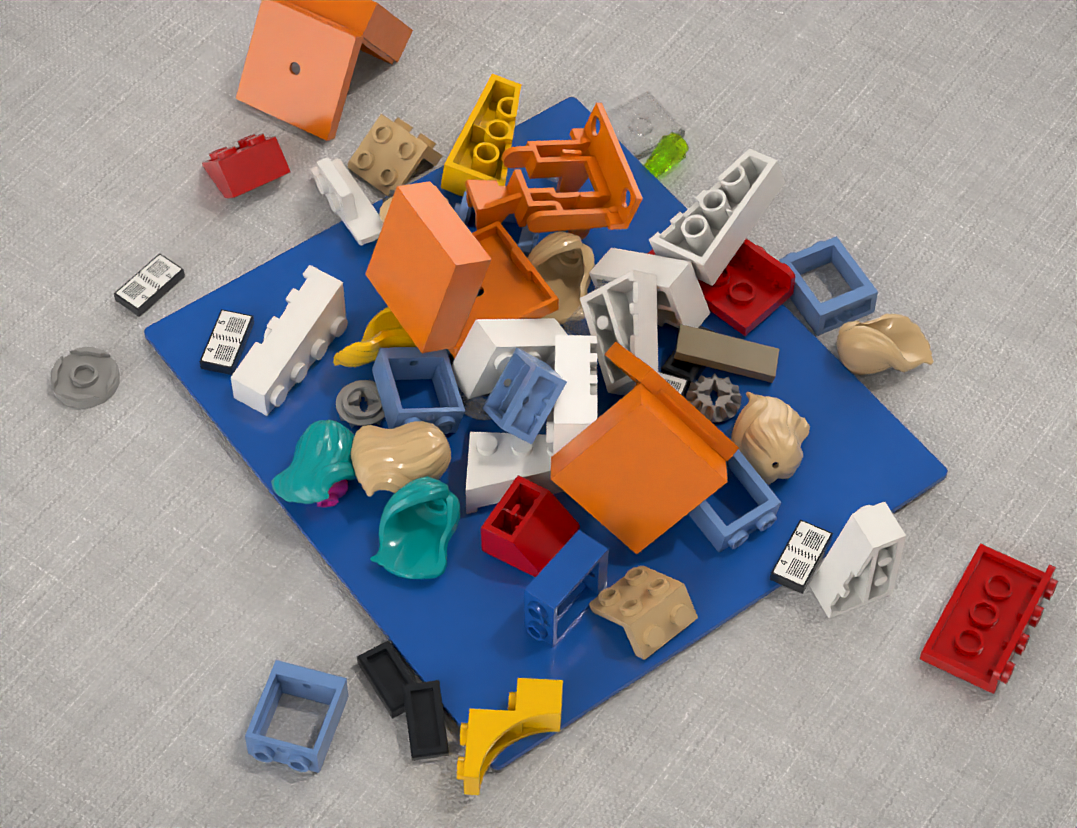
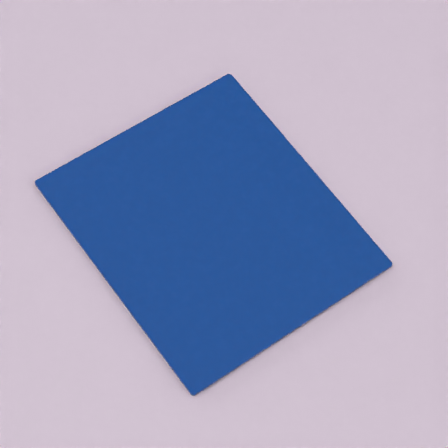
M568 97L515 126L511 147L526 146L527 141L572 140L569 134L571 129L584 128L591 112L577 98ZM597 119L596 133L598 134L600 130V121ZM620 141L619 144L643 199L627 229L591 228L588 235L581 240L583 244L592 249L595 265L610 248L647 254L653 249L649 239L657 232L661 234L671 225L670 220L679 212L683 214L688 210ZM444 165L410 183L431 181L442 195L448 199V203L453 209H455L456 203L461 204L462 196L441 189ZM508 168L505 186L508 185L514 170L521 169L528 188L554 187L555 191L557 189L559 177L529 179L526 168ZM589 177L578 192L594 191ZM627 190L626 204L629 206L630 192ZM383 199L372 204L378 214L383 205ZM470 217L467 228L471 233L477 231L475 226L476 217ZM342 220L153 323L144 330L147 341L422 682L439 680L443 708L459 728H461V722L468 723L469 708L508 711L509 692H517V679L530 678L563 680L560 728L562 730L782 586L771 581L770 574L800 519L833 533L832 541L823 555V559L829 553L850 516L859 508L886 502L891 512L894 513L943 481L948 472L947 468L783 304L746 336L710 311V314L701 326L719 334L779 348L776 376L773 383L706 366L701 374L702 376L708 378L712 377L715 373L718 378L725 379L729 377L733 385H738L739 393L742 397L740 408L732 418L712 423L731 439L736 420L742 409L749 403L746 393L751 392L755 395L775 397L782 400L796 411L800 417L805 418L810 426L808 436L801 443L803 451L802 461L793 476L788 479L778 478L775 482L767 484L781 501L776 514L777 520L764 531L756 529L748 534V539L739 547L732 549L729 546L719 553L690 515L687 514L636 554L565 491L553 494L579 523L580 531L608 548L607 588L623 578L630 569L646 566L685 584L698 619L643 660L635 655L624 627L593 613L589 607L558 643L552 647L545 641L534 639L524 628V589L535 577L482 551L481 526L498 503L478 507L477 512L466 513V479L470 432L508 433L501 429L483 410V406L491 393L468 400L458 386L465 412L457 432L444 434L450 446L451 460L448 468L439 480L447 484L449 491L458 498L460 519L455 533L448 542L447 567L444 574L437 578H402L390 573L383 566L370 560L379 551V525L384 507L395 493L379 490L374 492L372 496H367L366 491L362 488V484L358 482L357 478L351 481L347 479L348 491L338 499L339 502L334 506L319 507L317 502L304 504L285 501L272 488L271 481L277 474L289 467L293 460L296 444L309 425L319 420H334L348 428L354 436L362 427L355 425L351 428L347 421L340 420L336 410V398L342 388L352 382L360 380L375 382L372 372L375 361L359 367L336 366L333 361L334 355L346 346H350L355 342H361L366 327L372 318L388 307L365 275L378 239L364 245H359ZM503 221L501 223L515 243L519 244L522 227H519L518 223ZM554 232L539 233L537 244L546 236ZM311 265L343 282L346 319L348 321L347 327L340 337H335L328 345L324 356L320 360L316 359L309 367L305 378L290 389L282 405L276 406L266 416L234 398L231 383L232 375L201 369L199 361L221 309L252 315L254 317V325L236 367L237 369L254 343H263L264 334L267 329L266 326L273 316L277 318L282 316L288 305L286 297L293 288L298 291L306 281L302 274ZM592 280L588 286L587 294L596 290ZM586 318L581 322L560 325L567 335L591 336ZM664 323L662 327L657 325L658 371L660 372L662 366L675 349L679 329L668 323ZM448 354V357H449V360H450V364H451V366H452L453 360L451 359V357H450L449 354ZM597 358L598 419L625 395L608 393ZM432 379L394 380L402 409L440 408ZM714 390L710 392L712 405H715L718 399L717 392ZM361 397L359 406L363 412L368 410L365 397ZM385 417L382 419L380 426L372 424L373 426L389 429ZM547 419L538 434L546 435ZM727 467L728 482L706 499L726 526L759 506ZM557 732L538 733L514 742L493 760L490 765L491 768L495 770L504 768Z

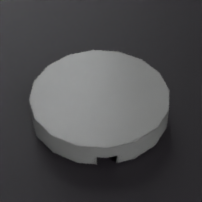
M94 347L76 348L70 351V355L64 358L62 355L55 362L51 370L52 389L56 397L68 406L91 408L105 403L115 394L120 384V373L116 361L110 357L109 353L102 349Z

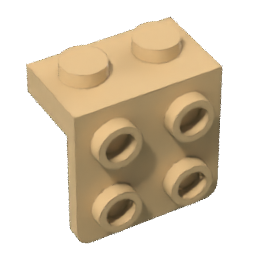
M380 114L349 160L348 168L388 196L390 190L395 191L397 186L406 184L423 158L436 166L442 155L433 149L436 145L435 142L422 133L417 138L410 133L413 127L397 117L393 122L383 114Z
M646 566L630 569L623 578L611 587L601 591L598 597L589 604L593 613L624 627L635 655L643 660L698 619L685 584Z

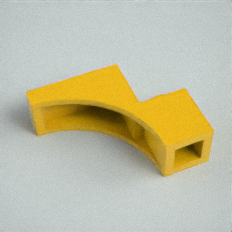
M518 678L517 692H509L508 711L469 708L468 723L461 722L460 745L466 746L465 757L458 756L457 780H463L464 794H480L481 784L487 769L493 760L514 742L538 733L560 732L563 680Z

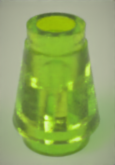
M671 132L669 135H663L644 166L658 178L686 158L689 146L677 133Z

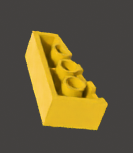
M493 73L491 74L444 163L441 189L463 197L464 191H466V180H497L498 186H505L508 168L504 166L501 157L504 151L512 146L522 84Z

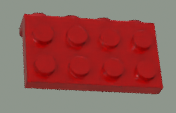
M746 238L713 286L699 279L698 282L709 310L746 336L793 295L796 276L787 264L779 262L768 254L763 247L755 245ZM653 249L647 253L651 255H656Z
M980 543L921 651L920 660L994 694L1000 682L1008 683L1016 666L1015 663L1011 662L1015 653L1022 656L1030 639V635L1025 634L1028 627H1037L1045 609L1040 606L1043 598L1050 601L1059 582L1053 579L1056 567L1049 564L1046 571L1043 572Z

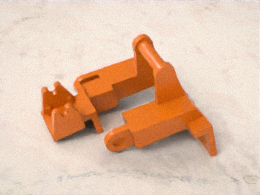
M596 102L584 128L571 129L569 134L572 140L527 141L526 146L511 147L502 154L501 159L505 167L526 168L529 179L559 177L556 191L554 187L528 188L521 169L514 170L507 186H498L497 180H466V202L468 207H474L476 212L475 226L477 230L496 221L502 223L509 214L515 215L519 227H525L527 224L529 231L533 233L568 230V233L578 235L581 240L588 235L591 228L608 227L609 230L628 228L643 198L602 103ZM597 118H599L600 121V130L598 134L596 133ZM589 177L594 191L578 192ZM627 190L630 192L629 206L626 204Z

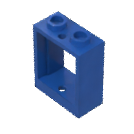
M578 530L524 589V628L534 639L545 641L554 647L590 607V602L607 588L608 548Z

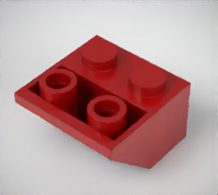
M263 133L256 136L252 134L238 140L239 146L236 148L232 146L217 149L209 153L211 159L202 162L204 169L225 198H235L291 172L276 136L265 137Z
M518 475L481 526L482 551L536 577L580 529V525L548 489Z

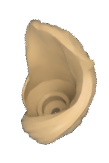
M563 231L551 233L542 239L528 256V260L559 299V310L542 318H555L560 325L581 322L585 319V314L580 298L587 295V289L592 280L589 272L595 267L593 251L589 246L582 243L578 235Z
M886 313L880 318L867 322L850 321L840 327L837 336L836 346L842 364L855 374H874L891 367L905 373L920 364L927 363L931 365L934 362L930 344L921 332L920 327L903 315Z
M747 392L746 395L749 403L742 409L736 420L731 441L739 447L740 452L766 484H771L778 478L788 479L793 476L796 469L800 466L803 458L801 443L808 436L810 426L805 418L800 417L796 411L782 400Z
M414 421L394 429L367 425L362 426L354 436L351 459L358 482L362 484V488L366 491L367 496H372L374 492L379 490L396 493L407 483L420 477L428 476L439 480L448 468L451 460V450L444 433L437 426L428 422Z

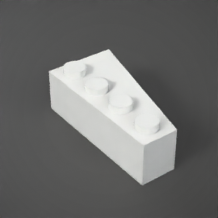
M555 335V371L567 383L547 417L546 443H554L553 455L597 419V336Z

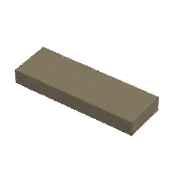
M681 324L678 329L673 358L773 383L776 376L779 348Z

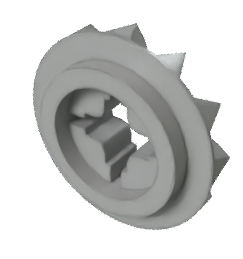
M715 373L712 377L708 378L701 375L698 381L690 383L686 393V399L711 422H722L732 418L738 412L741 405L742 397L740 396L738 385H733L729 377L725 379L718 378ZM712 390L716 391L718 396L715 405H712V401H710V392Z
M360 380L352 382L342 388L337 395L336 410L341 421H347L351 428L355 425L367 426L377 424L380 426L385 414L374 381ZM361 397H365V401H367L368 410L366 412L361 411L359 407Z

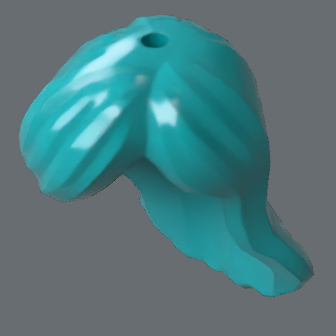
M319 420L309 425L296 444L293 460L289 467L277 474L271 481L275 493L288 502L312 504L328 499V491L336 482L344 479L355 480L356 475L351 459L354 434L341 423L334 420Z
M426 476L414 479L399 489L384 507L379 525V551L370 560L383 566L390 573L407 579H433L444 574L447 567L448 542L455 533L460 519L459 500L456 495L449 491L448 485L440 480Z

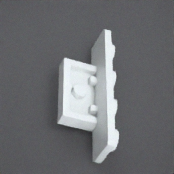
M327 157L317 161V167L312 168L311 172L316 180L318 189L322 195H326L333 212L339 214L357 243L364 245L378 239L383 226L381 218L341 159L331 161Z

